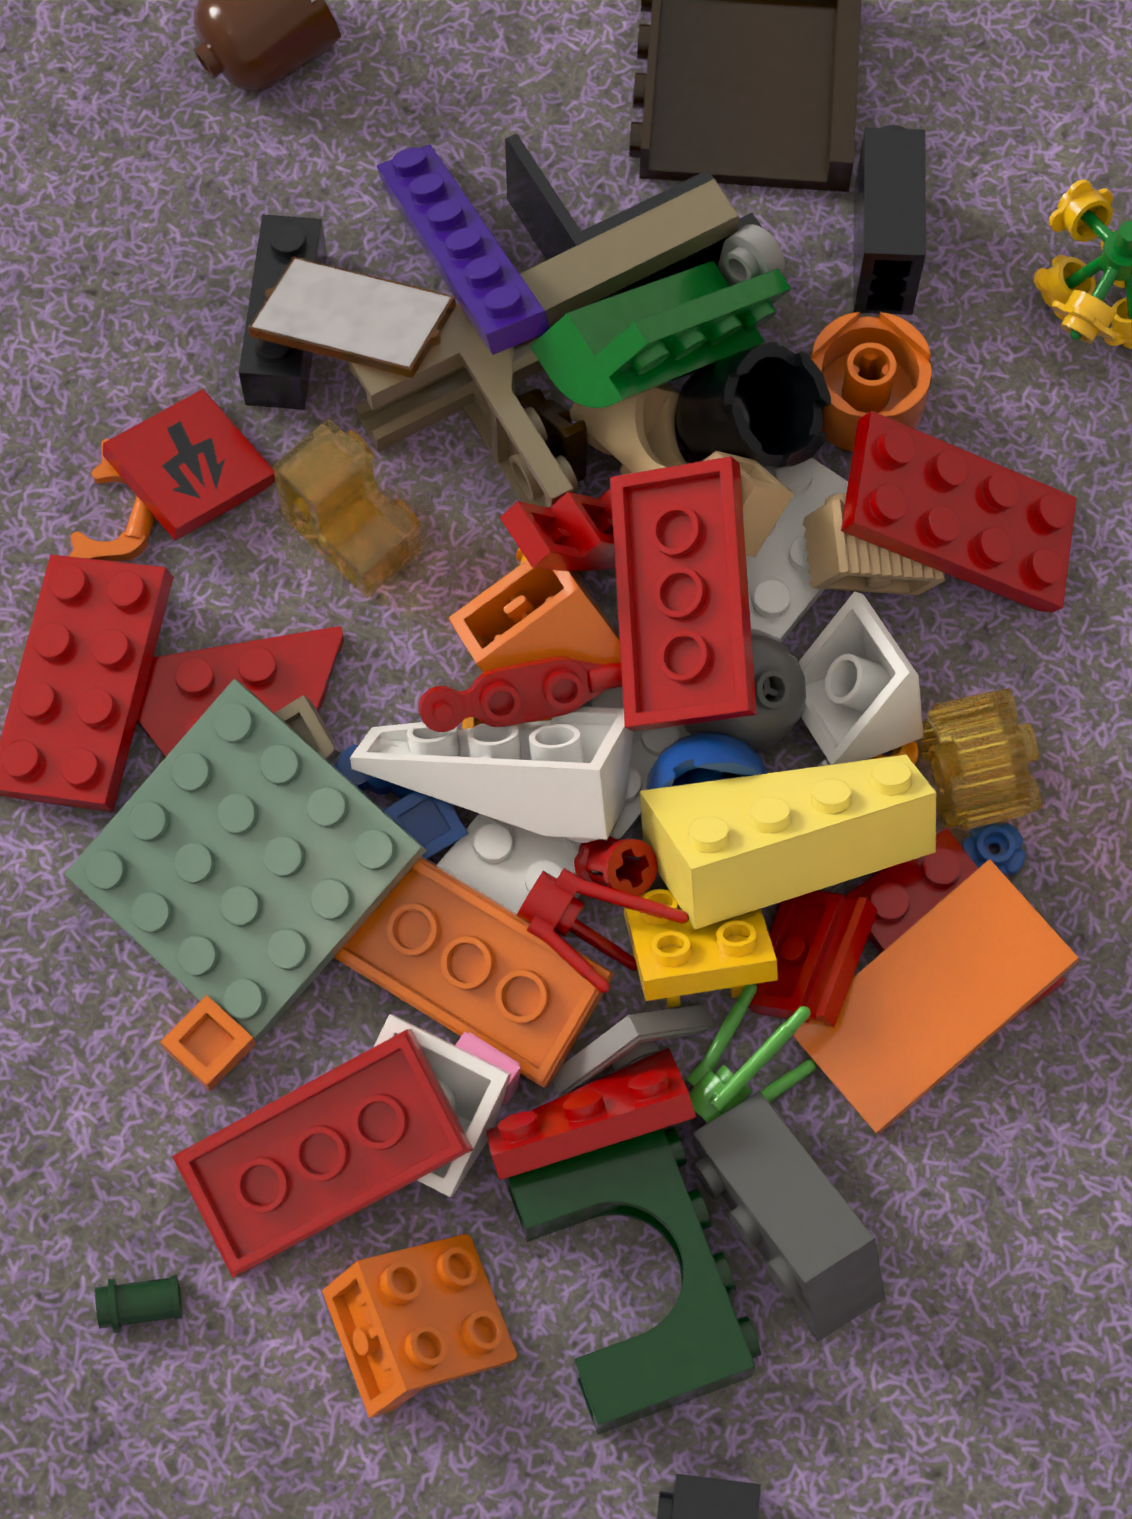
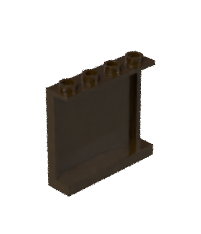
M641 0V12L652 13L651 25L639 24L637 59L648 60L647 73L635 72L633 108L644 109L643 122H631L629 157L640 158L639 178L686 181L709 170L718 184L849 192L854 164L862 0Z

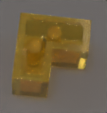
M328 418L273 465L283 519L356 589L368 598L421 552L419 538L420 522L414 512L403 501L395 499L391 502L377 489L378 484L374 478L372 463L374 454L364 439L352 430L345 434Z

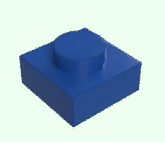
M416 791L384 809L388 815L427 849L422 855L427 860L469 834L450 803Z

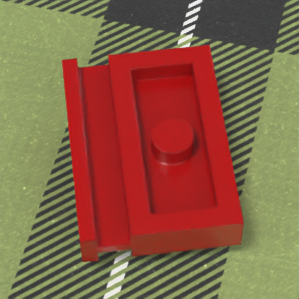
M814 891L781 902L769 932L777 959L778 980L757 983V992L748 1008L760 1015L789 1019L798 1008L806 1006L810 1009L811 1014L805 1023H810V1020L822 1022L825 1026L835 1027L878 909L865 897H858V900L846 899L842 894Z

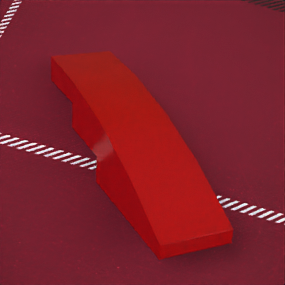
M611 488L600 498L567 492L550 508L517 501L499 517L532 568L559 571L615 569Z

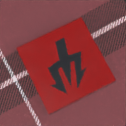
M204 389L103 443V456L175 541L275 483L276 472Z

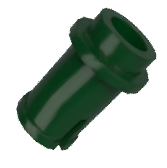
M173 1275L170 1278L117 1285L116 1278L108 1279V1286L95 1287L96 1313L100 1329L112 1327L114 1333H120L122 1331L121 1325L175 1318V1320L182 1319L178 1275Z

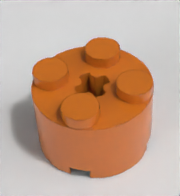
M860 312L843 315L828 324L814 342L811 359L823 373L831 396V404L823 407L824 423L820 433L826 432V440L841 449L853 452L858 419L870 411H874L914 429H917L921 422L932 379L931 354L928 343L922 334L908 321L894 314L880 312L879 317H859Z

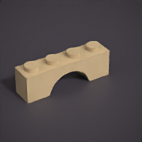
M667 383L608 407L591 408L575 402L569 411L571 418L576 422L584 420L587 426V442L591 446L605 454L613 455L622 463L619 470L623 475L687 464L680 453L675 436V412L679 393ZM715 451L703 461L732 456L740 463L746 556L756 557L794 494L757 461Z

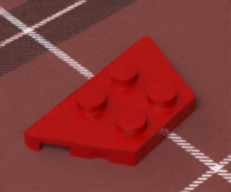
M342 626L153 657L137 723L154 742L165 759L233 679L244 684L274 712H277L303 695L310 698L317 711L322 708L329 687L328 681L338 652H341L344 644Z

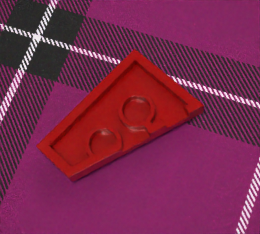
M668 1047L531 1111L512 1114L501 1120L498 1126L487 1130L486 1134L498 1178L502 1180L696 1118L689 1092Z

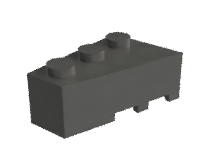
M760 1091L692 1133L699 1160L692 1163V1167L700 1183L712 1198L721 1194L731 1209L729 1217L737 1233L748 1247H756L766 1262V1267L773 1281L783 1295L791 1300L818 1342L885 1299L875 1238Z

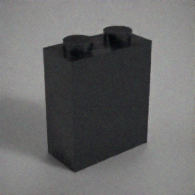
M888 125L881 128L865 127L854 187L853 313L880 314V312L897 315H913L926 257L925 130L906 129L897 125Z

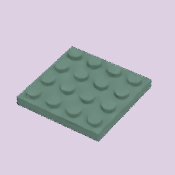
M233 679L66 871L65 875L199 1001L206 995L210 997L253 1036L257 1044L281 1019L427 849L244 684Z

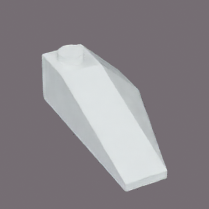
M580 707L569 714L552 717V720L526 722L506 727H491L482 723L473 728L458 730V727L447 732H435L430 730L423 722L372 727L351 755L350 761L353 770L543 836L567 837L573 842L587 843L598 839L607 840L624 809L634 732L625 728L624 708Z

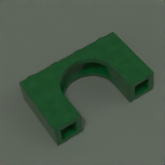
M674 1127L655 1130L504 1179L527 1242L589 1219L607 1215H619L640 1220L658 1231L669 1243L678 1260L681 1272V1292L670 1313L658 1325L640 1335L574 1359V1372L597 1435L752 1377L756 1367L752 1358L761 1355L760 1345L748 1316L737 1319L728 1297V1293L736 1291V1285L727 1259L723 1252L712 1255L703 1233L704 1229L711 1227V1221L702 1195L698 1189L688 1192L682 1179L679 1167L687 1165V1160L682 1143Z

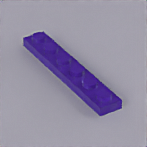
M431 144L421 148L404 149L398 152L391 160L376 165L386 191L492 355L543 335L550 329L545 310Z

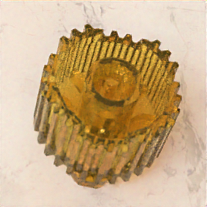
M1009 688L938 703L931 707L928 715H926L927 720L922 721L924 738L919 739V749L922 753L923 762L930 761L932 775L940 793L936 795V808L945 828L960 825V829L967 830L1026 816L1029 813L1041 810L1042 803L1039 788L1035 778L1028 771L1029 763L1037 761L1039 758L1037 741L1030 723L1018 725L1016 704Z

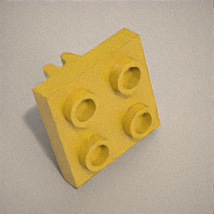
M656 889L640 895V897L682 910L669 889ZM624 908V917L645 1001L665 998L667 1008L681 1006L680 996L730 988L731 997L736 998L739 997L745 985L778 980L777 959L761 909L694 929L689 920L684 924Z

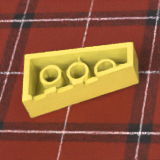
M907 755L640 791L643 841L651 846L657 859V872L681 909L688 913L689 921L694 929L935 853L936 791Z

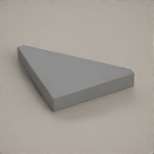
M704 1004L630 1014L566 1061L553 1080V1084L559 1095L562 1093L566 1095L582 1087L610 1065L613 1066L616 1072L660 1052L656 1041L699 1035L710 1030L709 1026L714 1023Z

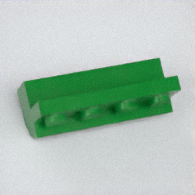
M714 261L570 311L538 338L530 348L554 385L566 397L586 407H608L704 369L730 355L763 344L765 340L757 328L776 315L777 311L773 304L790 291L791 287L779 269L729 286Z

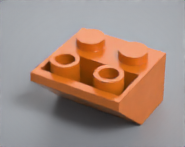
M526 560L448 617L482 672L556 656H567L598 664L621 663L619 634L576 571L532 568ZM552 717L536 721L552 720Z

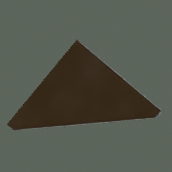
M535 388L517 396L524 409L528 407L534 408L542 420L547 433V441L545 443L554 458L560 455L564 456L570 464L577 482L584 480L586 476L587 426L584 420L572 423L570 412L556 401L546 400L540 389Z

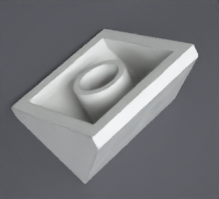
M854 591L799 661L805 676L806 700L801 718L831 765L867 760L924 738L919 675L865 596Z
M389 1014L374 1047L407 1029H412L474 1149L417 1180L452 1197L487 1143L486 1131L496 1125L511 1074L393 1014Z

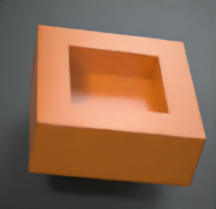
M207 995L160 1041L163 1050L209 1092L256 1046L254 1037Z

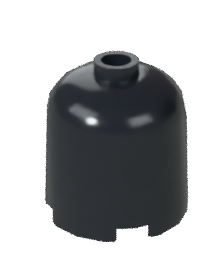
M768 342L730 355L704 369L694 372L683 384L676 404V428L684 448L696 462L703 461L715 451L753 459L767 471L787 468L812 458L825 442L826 432L820 433L824 423L823 407L831 404V396L823 373L808 354L803 351L794 353L784 346H779L777 342Z

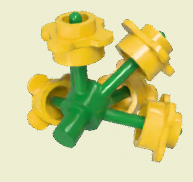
M1082 179L1075 182L1069 188V191L1062 196L1057 210L1050 215L1048 224L1054 232L1065 230L1074 240L1079 242H1088L1099 237L1101 239V255L1087 265L1076 257L1058 255L1053 258L1052 266L1049 269L1040 268L1035 272L1034 283L1041 292L1046 304L1053 309L1058 318L1063 320L1060 325L1061 328L1069 333L1073 340H1081L1091 344L1096 336H1101L1108 345H1122L1132 349V220L1123 222L1119 230L1111 231L1108 226L1113 216L1111 206L1113 194L1107 188L1096 190L1092 188V184L1088 180ZM1102 270L1104 275L1096 287L1094 275ZM1112 285L1125 288L1126 297L1118 300L1112 307L1103 302Z

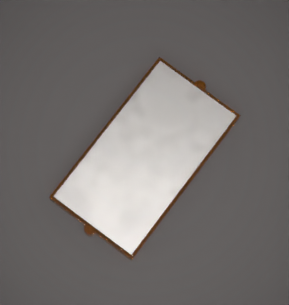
M293 257L275 287L268 288L265 291L267 299L251 322L248 330L250 336L413 378L431 347L441 343L440 332L457 303L455 296Z

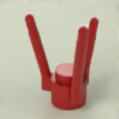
M563 868L558 878L543 870L516 915L529 923L527 932L548 944L576 972L601 993H606L610 990L609 982L560 935L565 937L568 931H570L629 970H637L635 957L576 919L585 904L574 897L576 893L680 924H684L689 920L688 913L683 910L584 880Z

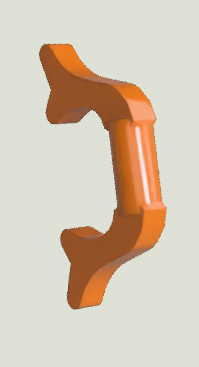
M104 439L101 443L102 462L92 471L94 481L98 484L107 482L127 484L103 456V443L110 440ZM136 495L125 532H122L113 541L101 542L92 540L83 533L76 531L72 533L70 538L73 550L69 556L106 561L132 560L142 554L148 546V539L155 517Z

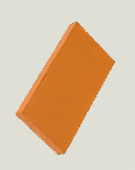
M421 857L334 956L335 959L459 1036H462L464 1032H470L520 1063V1074L543 1088H549L604 994L599 992L576 972L548 944L527 932L529 923L516 916L515 912L424 857ZM576 950L609 983L615 975L614 972Z
M989 859L853 977L835 1027H828L820 1021L810 1020V1023L804 1022L796 1030L793 1037L873 1131L879 1135L1073 968L1080 959Z

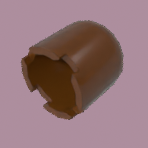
M199 0L194 12V27L201 44L193 50L199 62L211 78L215 79L222 74L233 86L245 91H262L273 86L330 50L332 44L341 38L338 25L324 0H315L313 3L311 0Z

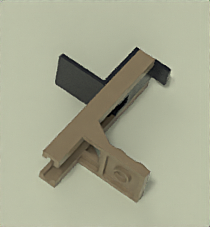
M518 134L505 138L507 200L546 259V261L520 273V275L545 310L550 328L570 311L714 261L718 267L723 244L727 238L747 224H755L762 227L753 213L739 219V214L709 170H706L581 231ZM458 303L441 313L410 367L357 353L348 357L349 370L355 379L358 378L367 395L366 400L354 405L355 414L378 451L464 410L521 502L550 508L567 492L574 493L578 489L576 476L568 461L562 455L554 458L546 445L547 433L537 412L532 407L524 409L515 396L516 383L544 370L530 348L542 335L492 355Z

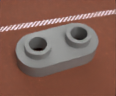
M755 224L743 226L725 240L718 263V269L729 286L775 269H779L783 274L785 267L783 252L777 241L768 231Z

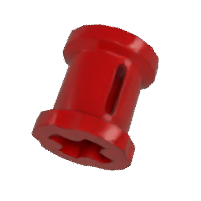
M610 835L607 840L598 839L592 842L581 843L578 854L574 859L575 874L578 877L636 896H640L650 889L656 879L658 868L656 855L647 843L632 838L619 840ZM628 856L639 857L640 860L628 858ZM592 870L602 872L603 874L592 873Z

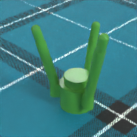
M756 984L745 985L703 1060L686 1078L694 1086L689 1091L694 1111L709 1123L745 1101L753 1092L746 1084L809 1018L811 1012L808 1007L801 1006L735 1074L724 1064L714 1074L713 1070L757 992ZM811 1059L806 1060L760 1092L770 1103L812 1073L817 1067L816 1062Z

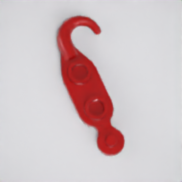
M556 656L494 668L483 672L474 680L472 686L465 691H457L448 686H435L428 689L419 701L418 712L422 722L435 732L450 731L469 717L477 718L482 723L491 727H506L566 715L578 710L582 705L602 692L622 687L621 663L598 664L567 656Z

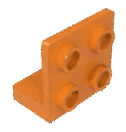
M468 1234L357 1260L322 1290L369 1418L397 1409L424 1388L498 1368L511 1363L517 1357V1352L472 1238Z

